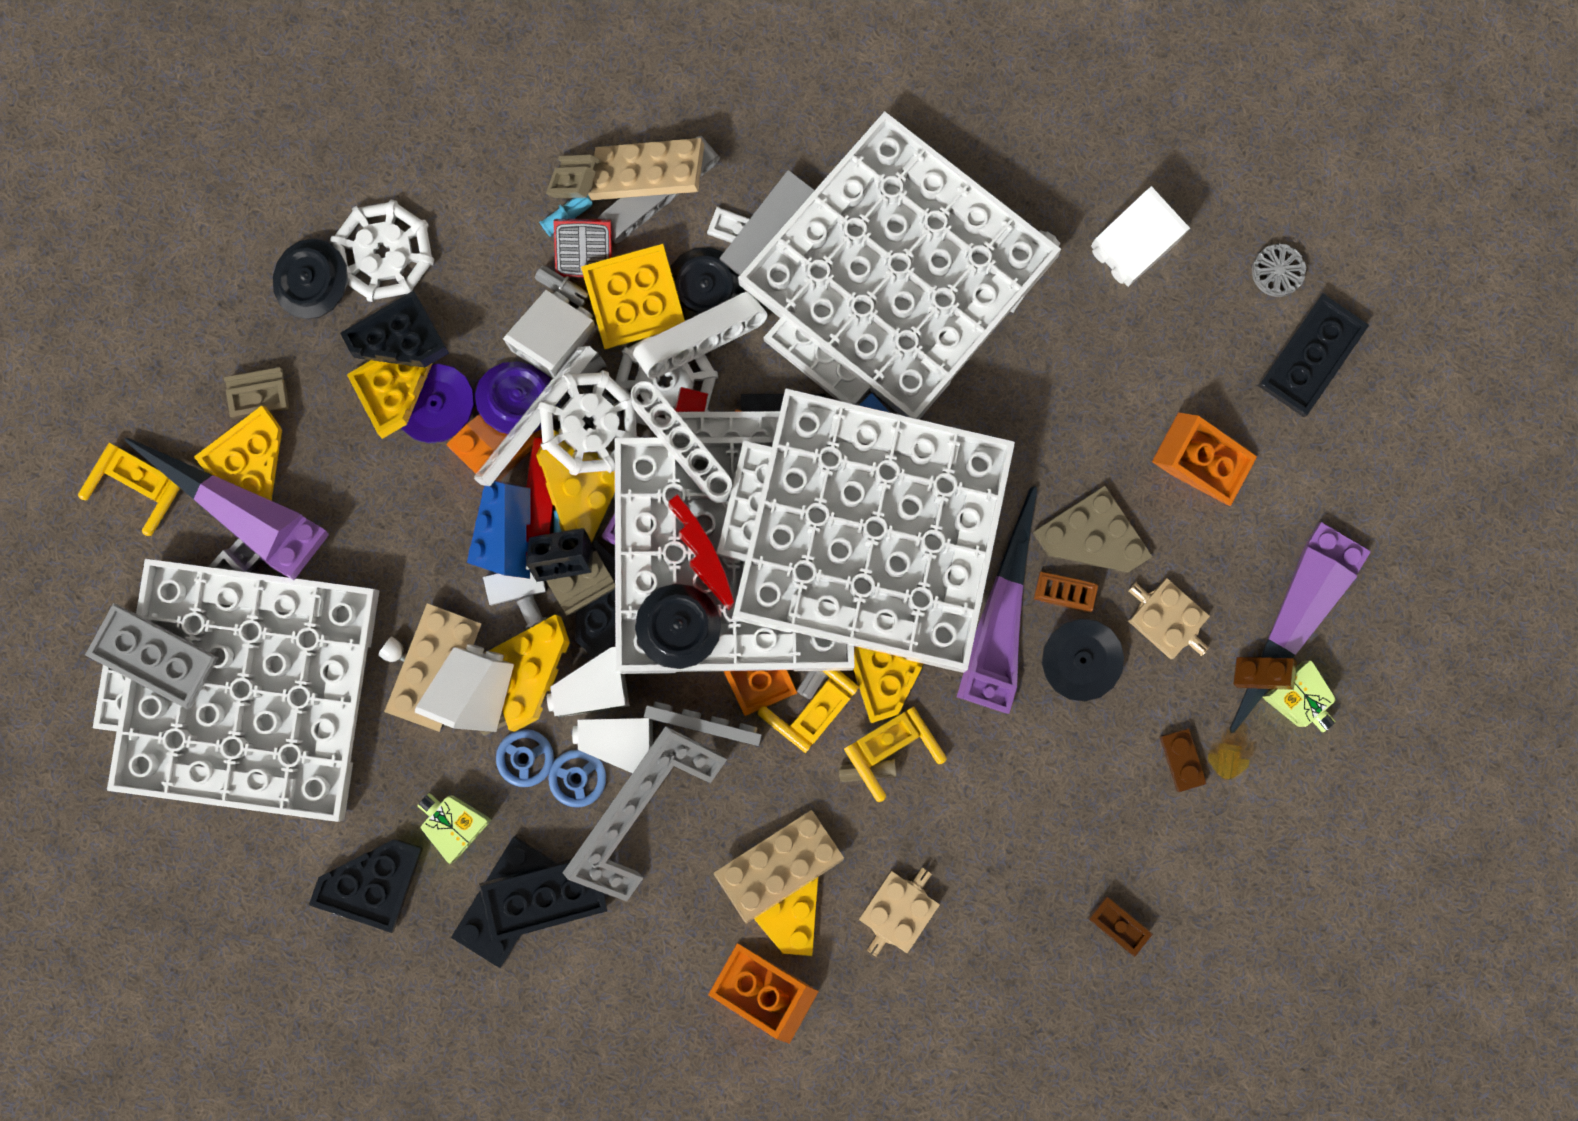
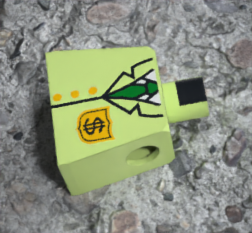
M1311 660L1302 661L1296 666L1294 690L1271 689L1263 696L1269 704L1298 727H1306L1313 722L1321 732H1325L1336 722L1326 711L1335 702V697Z
M428 793L418 804V807L429 816L422 824L421 829L449 864L454 863L491 822L489 817L453 795L447 796L440 803L432 794Z

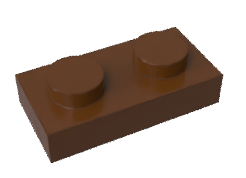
M1237 657L1233 684L1237 688L1294 690L1297 662L1294 658Z
M1183 729L1160 736L1176 791L1182 792L1207 784L1190 730Z
M1104 896L1087 918L1134 957L1153 935L1107 896Z

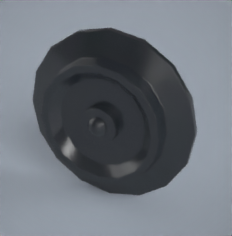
M318 239L301 240L287 248L277 261L273 273V292L279 305L290 315L306 320L320 318L334 310L343 298L348 283L347 265L341 253L330 243Z
M711 247L694 248L681 254L670 266L685 321L745 293V289L739 285L738 277L740 275L720 261V257L724 253L723 251Z
M683 584L660 587L647 596L637 612L635 624L639 646L647 657L663 667L674 669L696 666L710 656L719 641L721 629L718 609L709 596L694 586Z
M1077 619L1064 623L1052 632L1043 648L1041 663L1045 679L1055 692L1069 700L1086 702L1100 698L1114 688L1123 671L1124 654L1120 640L1110 628L1095 620Z

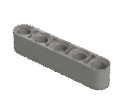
M698 136L696 138H701L705 145L700 175L702 177L718 163L720 157L702 136ZM681 193L620 198L606 209L598 219L611 220L612 241L617 244L622 242Z

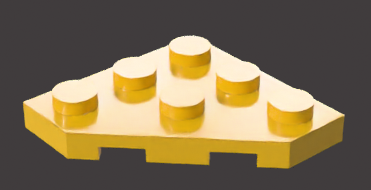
M370 360L347 374L377 434L382 439L407 425L432 364L423 368Z
M260 406L194 457L205 472L272 501L282 428L267 407Z
M553 430L554 435L559 434L557 431ZM563 440L558 445L572 457L575 450ZM540 446L536 457L539 465L542 466L547 481L546 486L560 520L561 531L584 528L592 542L615 493V471L611 473L608 471L578 473L575 476L570 474L569 469L546 449L543 450ZM595 452L583 453L582 461L600 460Z
M558 615L544 620L489 650L490 652L504 655V661L514 664L502 708L508 730L515 732L538 720L543 710L540 707L546 692L551 690L550 687L553 685L558 673L556 667L562 652L566 653L570 643L562 617Z
M854 646L853 671L870 723L899 714L922 669L923 663L906 660L905 657Z
M818 877L754 918L783 954L812 956Z

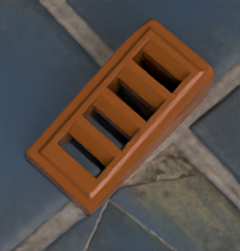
M1039 572L1033 600L1090 613L1094 607L1098 584ZM1047 580L1053 581L1050 595L1044 596ZM1059 583H1062L1064 586L1061 598L1058 599L1056 598ZM1070 586L1075 587L1072 601L1067 600ZM1082 589L1087 590L1084 604L1079 603Z

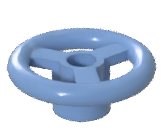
M529 729L517 730L507 735L500 743L496 753V764L499 773L507 782L518 787H531L542 782L548 776L554 760L553 750L549 741L542 734ZM520 738H530L540 745L530 749L528 747L516 748L511 743ZM506 752L511 755L512 765L520 770L519 778L511 774L505 764ZM522 753H526L529 756L526 764L521 763L519 760ZM545 753L543 768L537 775L529 778V768L534 764L535 758Z
M578 749L570 750L561 754L553 762L549 772V786L552 794L562 804L570 807H584L595 802L602 794L606 784L605 768L598 758ZM574 758H582L589 761L583 768L572 767L568 770L560 768L566 761ZM596 769L597 785L593 792L585 797L584 787L587 784L588 775ZM574 773H579L582 777L579 784H575L572 781ZM557 776L564 778L566 787L575 791L576 799L566 796L560 790Z

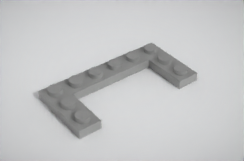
M665 727L563 871V874L570 881L628 901L643 880V877L638 871L608 860L673 766L711 783L727 759L722 754Z

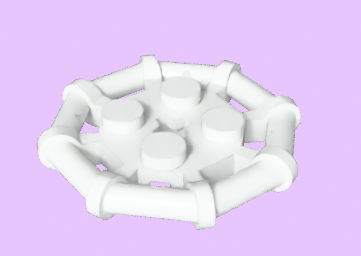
M396 200L359 208L357 206L353 207L352 213L336 235L331 236L330 243L341 253L346 265L345 248L353 249L355 264L347 265V285L365 296L369 302L410 293L429 266L434 264L435 259L431 254L427 231L428 223L426 220L419 219L401 207ZM386 214V222L369 224L366 219ZM396 217L410 225L411 228L406 232L401 230L394 224ZM360 223L363 229L357 232L356 239L354 241L348 240L349 235L357 224ZM417 237L419 254L412 253L410 239ZM380 245L390 248V251L386 252L385 258L375 254ZM411 262L417 263L405 279L402 276L405 267ZM359 271L366 273L372 278L370 284L367 285L355 277V275ZM396 278L399 283L379 287L380 281Z
M654 336L645 338L622 350L623 356L615 382L629 395V390H632L636 383L640 381L651 382L675 409L680 387L693 390L695 381H703L700 392L709 394L705 412H709L707 408L715 380L718 378V372L714 371L705 354L695 359L701 369L700 372L693 373L689 364L686 363L664 374L666 377L672 376L673 378L670 381L671 386L666 388L657 384L661 381L660 377L648 378L633 356V352L639 344ZM632 362L639 365V371L635 380H628ZM644 392L640 394L644 400L642 403H647L652 399V395ZM635 411L636 424L648 426ZM665 415L666 419L657 417L655 422L663 426L667 425L671 419Z
M602 370L600 373L570 374L567 372L562 375L561 381L543 402H539L538 409H540L543 442L540 445L543 450L546 449L569 469V473L576 476L578 473L599 471L611 473L615 471V449L609 455L605 448L614 437L639 438L637 436L635 409L632 406L631 396L609 376L607 371ZM577 385H594L593 393L579 394ZM604 389H607L620 402L614 405L609 403L602 396ZM568 392L570 399L561 409L556 407L555 405ZM624 410L625 431L618 430L619 417L617 412ZM552 415L558 416V421H560L561 429H559V434L554 435ZM584 416L587 418L593 417V429L588 428L585 430L583 428L585 422L582 420ZM563 440L575 450L572 457L558 445ZM597 451L600 459L582 461L584 452Z

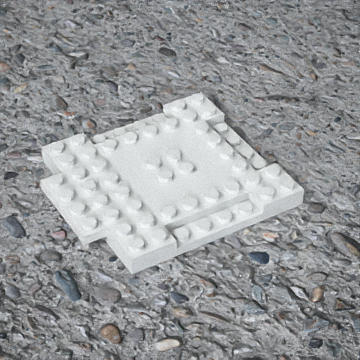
M884 111L743 271L738 280L742 288L780 317L778 322L764 336V341L836 400L857 405L870 390L901 416L920 419L948 387L952 378L1017 302L1024 298L1059 257L1061 248Z
M785 389L772 447L743 441L719 541L717 556L745 562L732 620L789 633L792 631L905 657L906 660L962 673L966 672L969 666L1015 442Z
M780 411L677 412V414L729 475L733 486L743 441L772 447ZM678 437L673 443L678 448H685L690 442L685 437ZM615 438V623L617 674L753 670L840 671L854 669L853 645L732 620L745 562L718 556L726 574L734 601L733 607L728 610L690 568V561L696 556L679 538V531L685 526L668 506V501L678 494L697 518L717 554L730 497L723 503L710 501L659 438ZM697 459L692 463V467L695 470L702 471L708 467V464L703 459ZM720 481L714 482L710 486L714 493H723L727 489L726 485ZM672 584L694 586L706 593L717 607L721 621L719 641L711 655L698 665L684 669L663 667L649 659L639 646L635 631L637 612L645 598L658 588Z
M145 559L136 614L218 656V659L191 709H186L103 665L93 728L117 731L107 791L328 821H344L353 762H350L367 650L368 647L371 648L379 590L295 579L293 581L287 577Z

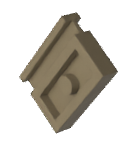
M593 155L559 156L558 160L561 164L559 168L554 169L546 194L553 198H587L588 193L592 189L593 178L596 173L593 167L595 164H599L600 159Z
M279 367L224 377L227 387L226 395L230 418L239 419L247 417L260 406H266L270 413L289 410L283 369Z
M597 551L593 552L592 573L546 580L566 616L571 615L615 589V582Z

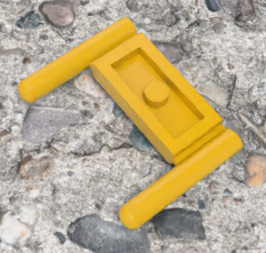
M108 443L80 489L78 497L82 500H88L104 473L158 502L142 528L144 535L152 536L180 488L155 467Z
M822 671L830 678L790 726L765 706L759 709L758 715L806 753L859 689V686L841 671Z
M915 707L910 708L844 749L877 802L884 801L886 794L870 768L920 737L937 764H943L947 760L946 755Z

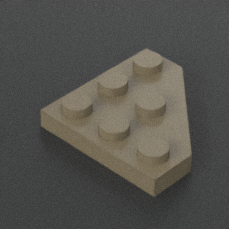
M1106 486L1033 532L1047 555L1058 559L1061 558L1128 573L1152 558V555Z

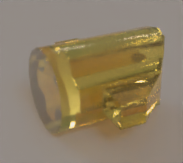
M1222 743L1218 745L1217 755L1208 753L1207 759L1217 775L1225 780L1238 776L1249 767L1250 763L1249 759L1241 758V746Z

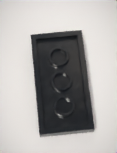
M1322 293L1257 386L1302 417H1306L1365 333L1369 324Z
M514 836L486 881L557 862ZM479 891L451 936L453 940L498 968H502L521 937L519 935L492 943L481 891Z
M572 859L479 883L492 943L607 912L604 893L566 878L563 871Z

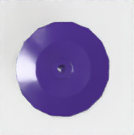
M519 361L501 363L489 369L479 380L475 393L477 410L485 423L498 432L509 434L551 380L547 374L533 365ZM541 423L533 433L541 430Z
M442 364L431 365L407 425L401 429L414 440L429 444L444 442L455 436L469 422L474 408L473 389L467 378L454 367Z

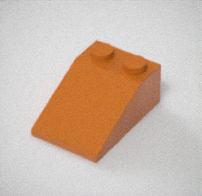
M1178 412L1152 463L1181 481L1231 506L1257 456L1200 416Z
M479 414L467 423L446 445L476 474L508 434L495 430L485 423ZM542 429L531 434L495 480L501 481L532 450L534 437H542Z
M788 670L724 671L744 716L758 711L761 707H767L797 694Z
M737 943L708 995L775 1039L790 1044L819 991Z

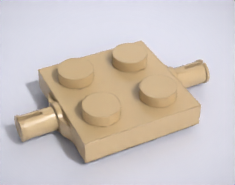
M1167 578L1150 593H1147L1137 582L1131 586L1128 592L1140 601L1136 613L1128 621L1170 659H1174L1188 645L1198 652L1200 656L1206 653L1209 646L1197 637L1201 626L1210 617L1205 611Z
M921 868L913 882L905 880L891 871L859 920L870 927L876 935L867 949L871 953L876 944H878L873 952L874 956L877 957L885 943L893 944L905 953H908L940 906L939 903L927 896L922 889L930 876H932L930 872H927L924 878L920 880L926 871L924 868Z

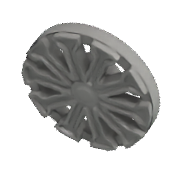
M1286 244L1266 247L1256 256L1252 265V276L1255 284L1262 292L1270 296L1283 297L1290 295L1302 285L1305 279L1306 264L1302 259V255L1296 249ZM1274 250H1279V257H1278V258H1277V256H1276ZM1287 252L1291 254V256L1285 261V255ZM1265 253L1268 254L1270 260L1264 258ZM1294 260L1298 263V265H1289ZM1258 264H1262L1267 268L1260 269ZM1299 271L1300 275L1297 276L1292 272ZM1267 275V278L1265 280H1260L1259 276ZM1289 280L1295 282V286H1291ZM1271 281L1274 282L1272 289L1268 288V284ZM1281 282H1282L1283 287H1284V289H1285L1284 291H1281V290H1280V283H1281Z

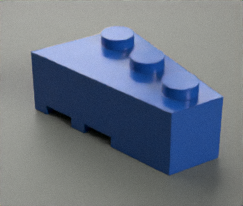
M497 480L490 486L484 485L467 563L504 576L530 579V570L526 569V552H528L526 525H530V488Z

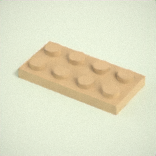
M701 138L595 147L594 156L600 159L599 164H595L593 167L596 173L593 178L592 189L588 195L591 200L698 192L705 145Z
M427 603L384 712L440 732L442 723L415 713L416 706L454 647L466 649L467 644L474 645L481 623Z
M810 810L715 871L714 876L745 924H747L842 862L844 857L814 812Z

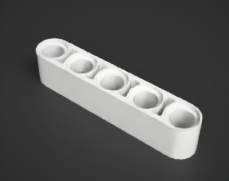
M745 292L642 342L635 348L633 356L648 378L654 379L760 327L766 321L768 315L758 300L749 292Z
M640 381L636 383L631 390L632 406L710 501L714 503L727 501L732 490V480L651 382ZM646 392L652 395V399L647 403H641L636 399L637 396ZM659 415H667L671 421L667 425L661 426L655 422V419ZM678 437H685L690 443L685 448H678L673 442ZM697 459H703L707 462L708 467L698 471L692 467V463ZM717 481L723 482L727 489L723 493H714L710 488L712 483Z

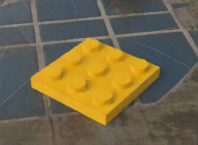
M663 244L581 266L605 350L658 335L685 322Z

